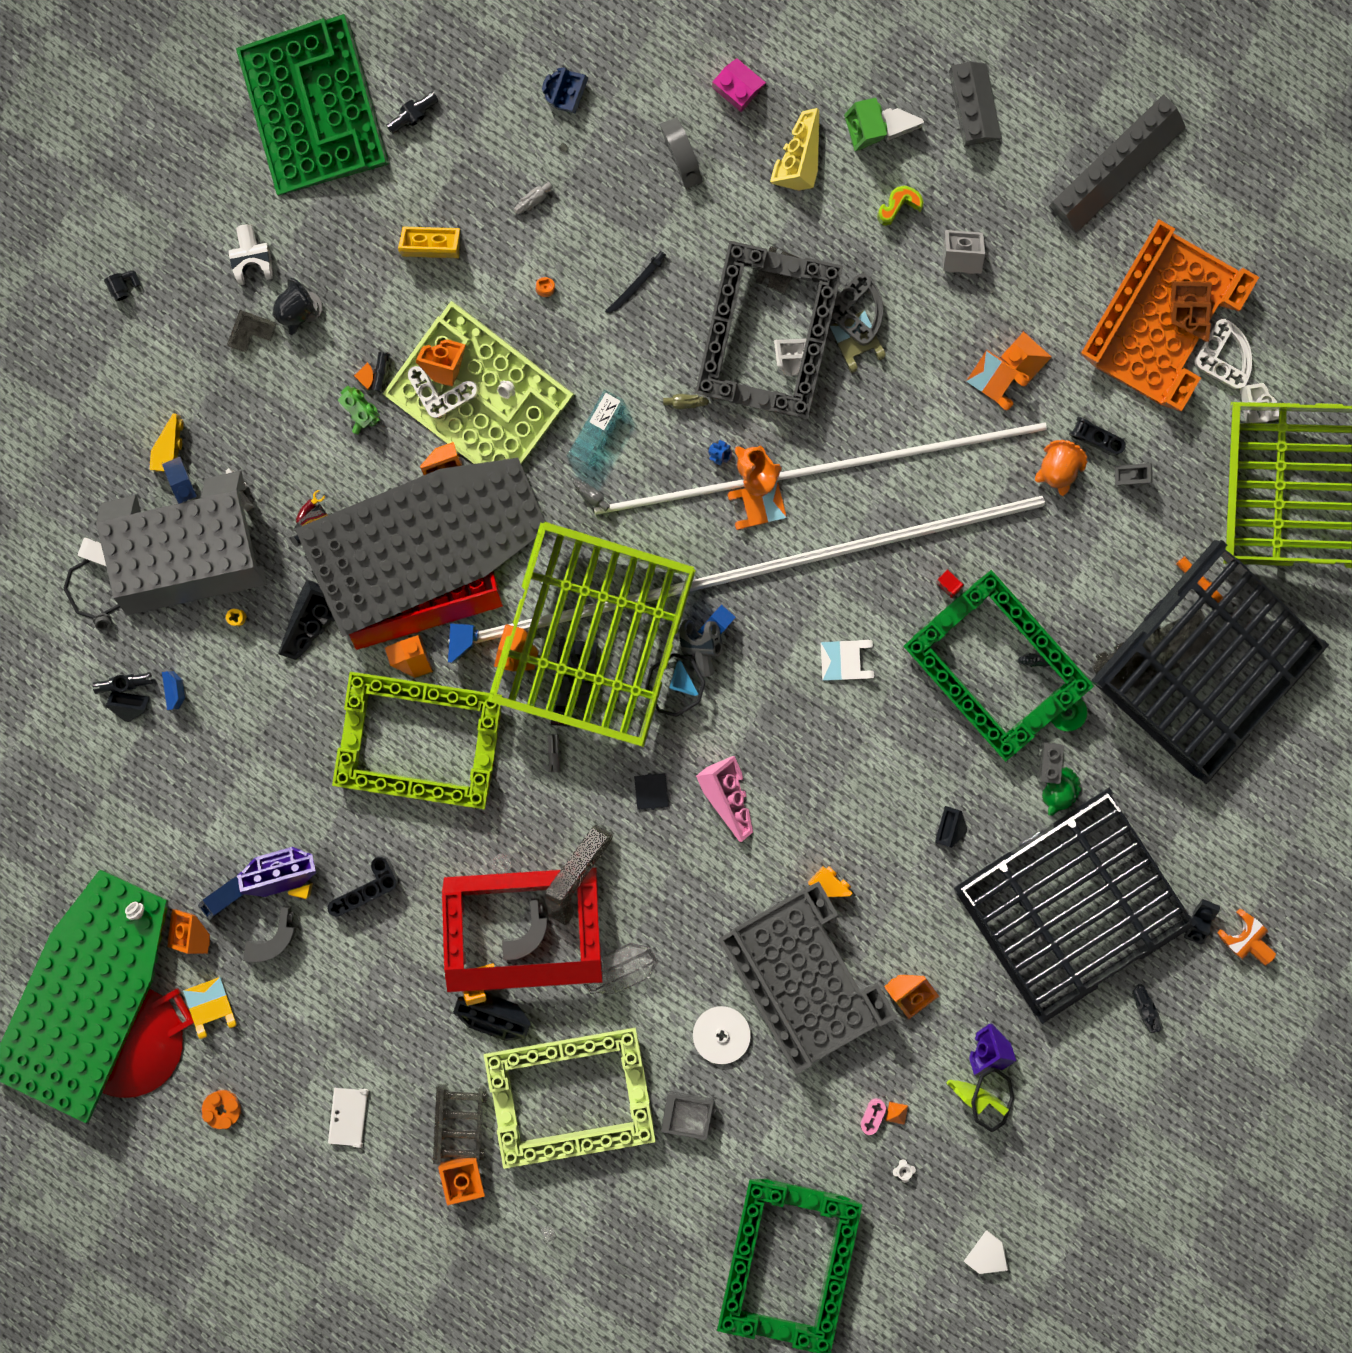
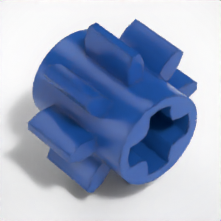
M719 440L718 444L713 443L708 451L710 455L709 460L714 461V463L720 466L722 462L727 463L732 457L731 446L722 440Z

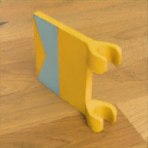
M220 977L183 990L199 1039L207 1037L203 1024L225 1016L229 1028L237 1026Z

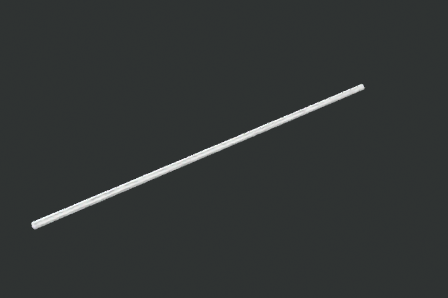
M1043 496L1034 497L695 579L692 581L690 592L1043 507L1045 501ZM684 582L670 585L667 597L681 594ZM662 587L649 590L646 602L658 600ZM640 593L628 595L627 600L637 603ZM605 602L602 613L615 610L617 605ZM597 603L584 606L581 618L594 615ZM575 608L562 611L559 623L572 620ZM553 614L541 616L537 628L550 626ZM532 619L518 622L517 627L528 631ZM505 625L479 631L478 641H475V643L502 637Z

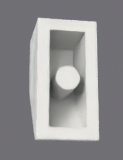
M892 108L886 109L881 114L883 122L887 125L886 141L919 129L924 124L923 119L898 108L894 110Z

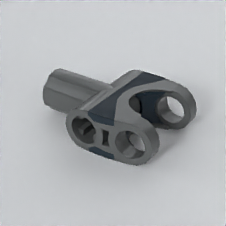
M683 620L679 630L682 653L695 656V663L703 677L713 675L712 657H719L723 649L718 624L714 621H708L705 624L704 633L701 635L691 620Z

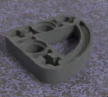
M861 273L836 296L834 308L839 307L841 315L847 314L841 321H839L841 316L838 313L832 314L831 319L859 345L865 346L871 343L879 331L883 317V301L875 282L867 274ZM859 279L861 281L865 279L866 286L862 285L858 289V292L860 293L858 294L854 288H856L859 285ZM867 291L870 292L875 306V318L871 328L850 311ZM851 292L855 298L850 302L846 301L844 294ZM853 319L855 326L847 328L844 324L845 320ZM859 325L861 326L859 331L862 334L868 333L867 340L865 338L860 339L861 334L856 331Z

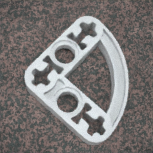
M1221 319L1214 324L1209 337V341L1215 340L1218 343V348L1211 350L1208 346L1209 342L1205 341L1195 358V366L1198 370L1233 389H1240L1246 385L1252 369L1251 349L1242 331L1229 320ZM1225 324L1227 331L1222 332L1220 337L1214 336L1213 333L1217 335L1220 331L1218 325ZM1230 334L1236 340L1241 351V371L1217 358ZM1206 357L1207 363L1213 364L1214 362H1216V364L1212 367V370L1210 371L1209 369L1211 368V366L1207 364L1202 366V362L1200 361V359ZM1218 366L1225 368L1226 373L1224 376L1216 374ZM1230 371L1233 372L1231 376L1235 378L1240 376V381H1242V383H1239L1237 385L1234 384L1235 380L1231 377L1228 378V380H1226V378L1230 374Z

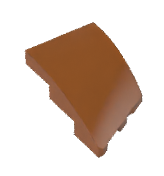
M1172 281L1171 323L1209 342L1212 283Z

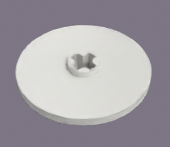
M726 1006L713 1007L706 1010L697 1019L693 1030L694 1045L699 1054L706 1060L716 1064H728L736 1061L746 1052L750 1043V1028L745 1017L737 1010ZM721 1030L727 1035L723 1040H719V1036H716Z

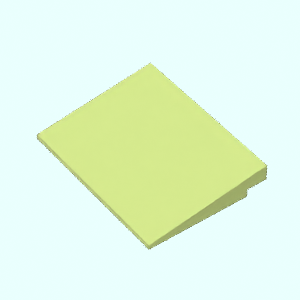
M453 301L449 303L441 316L437 317L383 393V395L447 444L454 442L457 451L473 464L519 458L522 464L575 395ZM448 339L465 344L466 347L459 374L452 387L434 382L431 379L437 392L441 396L466 381L476 383L479 390L477 396L442 417L436 418L428 414L408 378V372L412 367H420L416 363V359L422 347L427 345L433 347L439 345L440 341ZM415 370L413 378L419 379L421 384L427 383L426 380L422 381L420 379L422 373ZM501 381L513 383L515 386L514 396L505 399L499 395L497 388ZM467 385V389L464 392H460V389L457 391L461 396L466 393L472 394L473 386ZM428 386L422 390L424 397L428 398L432 394V390ZM450 394L448 402L451 405H455L458 398L455 394ZM441 399L443 404L439 406H436L435 404L433 405L434 409L432 410V412H437L439 414V409L443 406L446 407V410L448 409V407L444 404L443 399Z

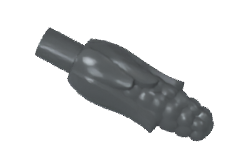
M579 478L573 480V484L578 489V492L591 505L595 507L600 506L604 511L610 508V505L604 501V496L600 491Z

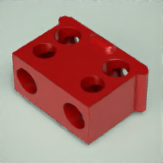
M948 569L936 581V584L952 599L964 587V584Z

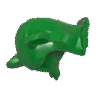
M1062 768L1060 784L1047 783L1043 790L1042 800L1049 807L1048 815L1050 816L1068 809L1078 798L1079 791H1081L1079 787L1081 783L1079 777L1071 768Z

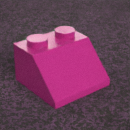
M736 58L725 66L713 80L712 88L742 112L766 82Z

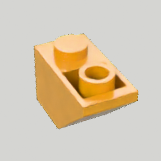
M822 866L808 881L809 885L819 881L828 897L852 895V892L849 890L851 886L844 879L840 882L835 877L837 873L831 867L826 869Z

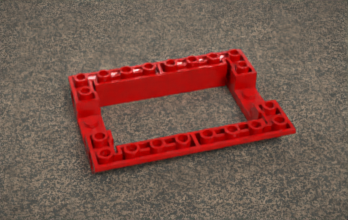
M597 867L444 877L442 916L444 973L447 993L603 983L598 917ZM577 888L581 961L464 969L466 952L464 951L463 915L465 913L462 894L466 896Z

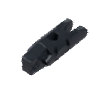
M1140 983L1132 991V996H1134L1133 998L1136 1002L1135 1005L1150 1033L1159 1032L1163 1028L1159 1013L1147 990Z

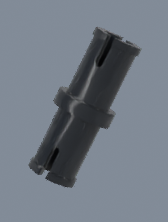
M378 352L376 369L374 368L373 370L375 374L372 390L384 392L386 376L389 374L387 370L391 354Z

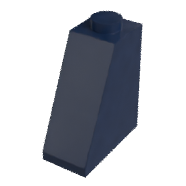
M180 457L162 464L178 504L197 497L194 486Z
M235 876L199 903L198 907L209 921L245 895L240 893L238 877Z

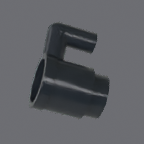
M134 270L116 273L104 279L111 297H114L116 302L130 296L128 293L129 289L125 283L126 280L131 279L134 288L142 285Z

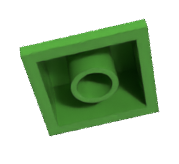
M877 98L855 102L844 114L854 151L873 145L887 135V125L883 122L881 115L882 107L878 103Z

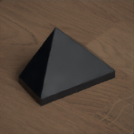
M111 691L106 707L123 721L129 722L145 712L149 696L122 692L112 693Z
M945 806L935 843L952 848L967 833V827L961 810Z

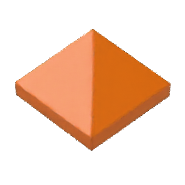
M889 1102L886 1121L905 1125L908 1105Z

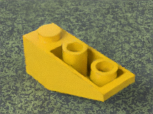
M172 414L151 450V471L165 472L162 464L178 457V451L182 448V439L179 438L180 431L183 430L184 426L183 419L178 414Z

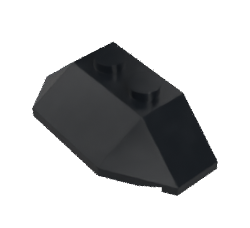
M485 993L486 1001L467 1006L464 996L458 997L453 1014L458 1016L468 1028L504 1041L526 1039L531 1023L518 1004Z

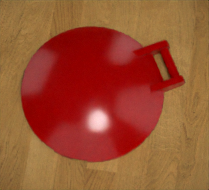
M179 988L164 996L149 989L102 1093L120 1098L142 1096L160 1087L173 1074L182 1055V1029L194 1023L191 1012L179 994L181 993ZM172 997L186 1020L183 1023L169 1001Z

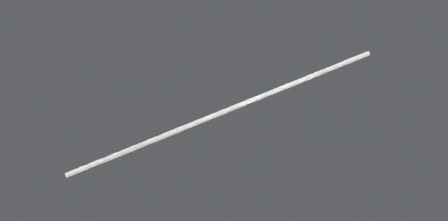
M1040 423L780 472L777 481L1045 431L1047 426L1046 423ZM744 479L610 504V508L607 511H604L600 506L594 507L595 515L742 488L744 487Z

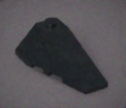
M306 580L290 618L278 652L279 655L297 660L312 645V641L319 634L321 635L331 622L335 621L318 583Z

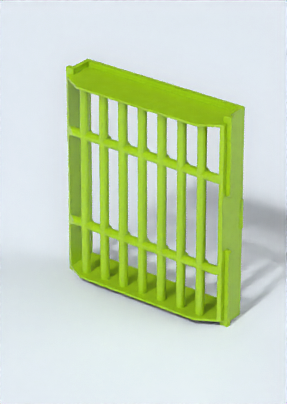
M1230 402L1232 420L1226 544L1228 546L1226 550L1234 556V545L1273 547V557L1234 556L1244 565L1293 566L1294 563L1343 564L1346 568H1352V560L1280 557L1281 547L1352 549V542L1281 539L1282 528L1352 530V522L1282 520L1283 509L1352 511V503L1283 501V489L1352 491L1351 483L1284 481V470L1352 472V464L1285 462V451L1352 453V445L1286 443V432L1352 433V425L1287 424V411L1352 413V406L1324 403L1300 405L1299 403ZM1240 410L1279 411V423H1240ZM1239 430L1278 431V443L1239 442ZM1274 450L1277 451V462L1238 461V451ZM1238 469L1276 470V481L1237 480ZM1237 488L1276 489L1275 501L1236 499ZM1236 507L1275 508L1274 520L1235 519ZM1235 526L1273 527V539L1235 538Z
M540 522L521 586L524 589L522 599L519 600L511 636L506 637L487 701L644 747L663 684L661 679L664 670L667 669L673 648L674 635L678 633L696 569L693 566L548 522ZM547 533L555 536L556 540L546 573L543 575L533 571L544 534ZM563 540H567L575 544L563 581L553 578V573ZM584 545L593 548L583 585L579 586L571 583L581 547ZM600 551L612 555L601 592L590 589ZM620 556L630 559L620 595L616 597L609 595L608 592ZM637 562L648 565L638 602L636 603L627 600ZM655 568H660L667 572L657 606L653 608L646 606L645 602ZM678 573L686 575L676 613L673 614L663 611L673 575ZM531 579L543 583L523 651L520 653L510 650L529 584ZM553 585L561 588L541 658H537L529 654L549 587ZM568 591H573L580 595L558 664L548 661ZM589 596L598 599L578 669L568 667L567 663L586 598ZM605 602H609L617 606L595 675L585 672ZM624 607L635 610L615 680L605 678L604 674ZM642 613L653 615V619L632 686L622 683ZM663 618L673 621L653 691L642 689L641 684L660 619ZM510 657L520 661L509 698L507 699L496 695L507 658ZM530 663L537 665L538 668L528 702L524 704L517 702L516 698L526 664ZM547 668L557 672L546 710L534 706L545 669ZM567 674L574 676L575 680L565 714L561 715L554 713L553 710L563 676ZM584 679L594 682L583 721L571 717L582 680ZM605 685L611 687L612 691L602 725L598 726L590 723L600 687ZM621 690L631 694L619 732L609 729L619 691ZM642 696L650 699L640 735L636 737L627 734L637 698Z

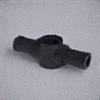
M432 91L419 101L409 100L400 108L399 116L386 124L390 133L393 135L405 125L415 126L417 121H422L426 110L438 102L437 96Z
M148 672L139 675H117L109 678V680L93 682V687H99L93 689L95 694L112 691V693L127 692L131 689H136L137 686L153 684V679L146 680V678L152 677V674ZM122 678L126 680L124 688H121L119 685V681Z

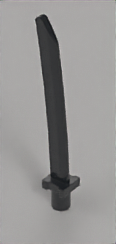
M660 250L656 257H652L651 263L605 312L609 313L618 310L646 281L652 272L662 265L661 262L666 254Z

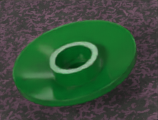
M1082 698L1068 708L1072 710L1071 716H1066L1063 710L1051 720L1052 724L1062 731L1079 729L1085 723L1088 714L1087 706Z

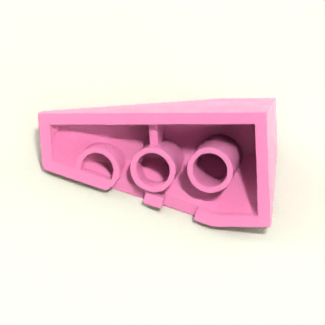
M731 756L705 768L696 776L701 789L738 841L742 842L753 833L749 809L744 808L743 804L746 792L741 791L739 780H742L743 776L735 756Z

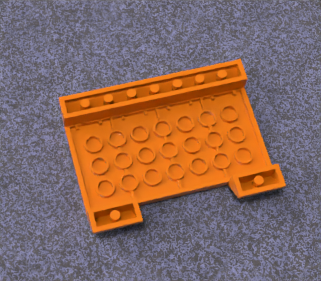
M1158 219L1083 348L1081 355L1097 369L1154 402L1181 412L1201 377L1185 368L1182 369L1199 337L1171 323V282H1211V319L1218 306L1240 311L1259 277L1244 268L1238 271L1174 234L1175 228Z

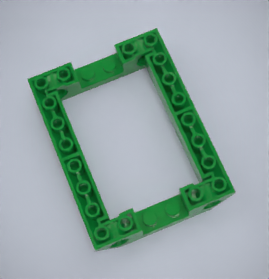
M992 570L972 584L903 646L1005 762L1035 737V734L1063 710L1066 711L1094 687L1092 682ZM988 596L1065 682L1007 732L931 647L972 610L981 605Z
M749 1179L717 1331L755 1339V1335L790 1342L792 1343V1348L814 1353H831L863 1204L839 1194L770 1179ZM764 1201L770 1202L775 1206L783 1207L784 1204L820 1211L821 1216L837 1217L814 1326L741 1310Z

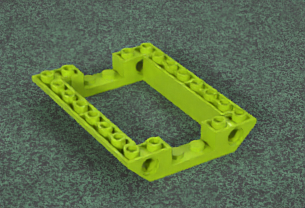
M350 671L344 705L346 714L341 747L337 750L332 786L485 809L490 789L502 705L488 702L490 693ZM369 694L482 711L477 728L479 731L474 764L470 773V786L357 769Z

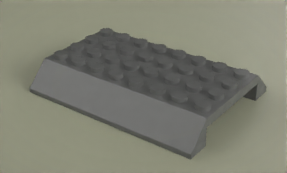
M242 470L206 478L201 498L180 504L141 512L137 495L101 503L96 525L113 598L126 615L267 585L264 567H257L240 495V491L246 490Z
M819 881L735 927L718 939L795 1074L813 1065V1062L878 1025L881 1027L897 1018L878 983L861 990L859 989L822 925L838 916V913Z

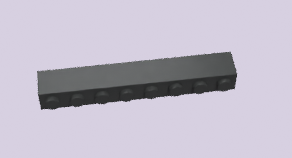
M1163 94L1052 201L1049 207L1075 234L1186 127L1178 108Z

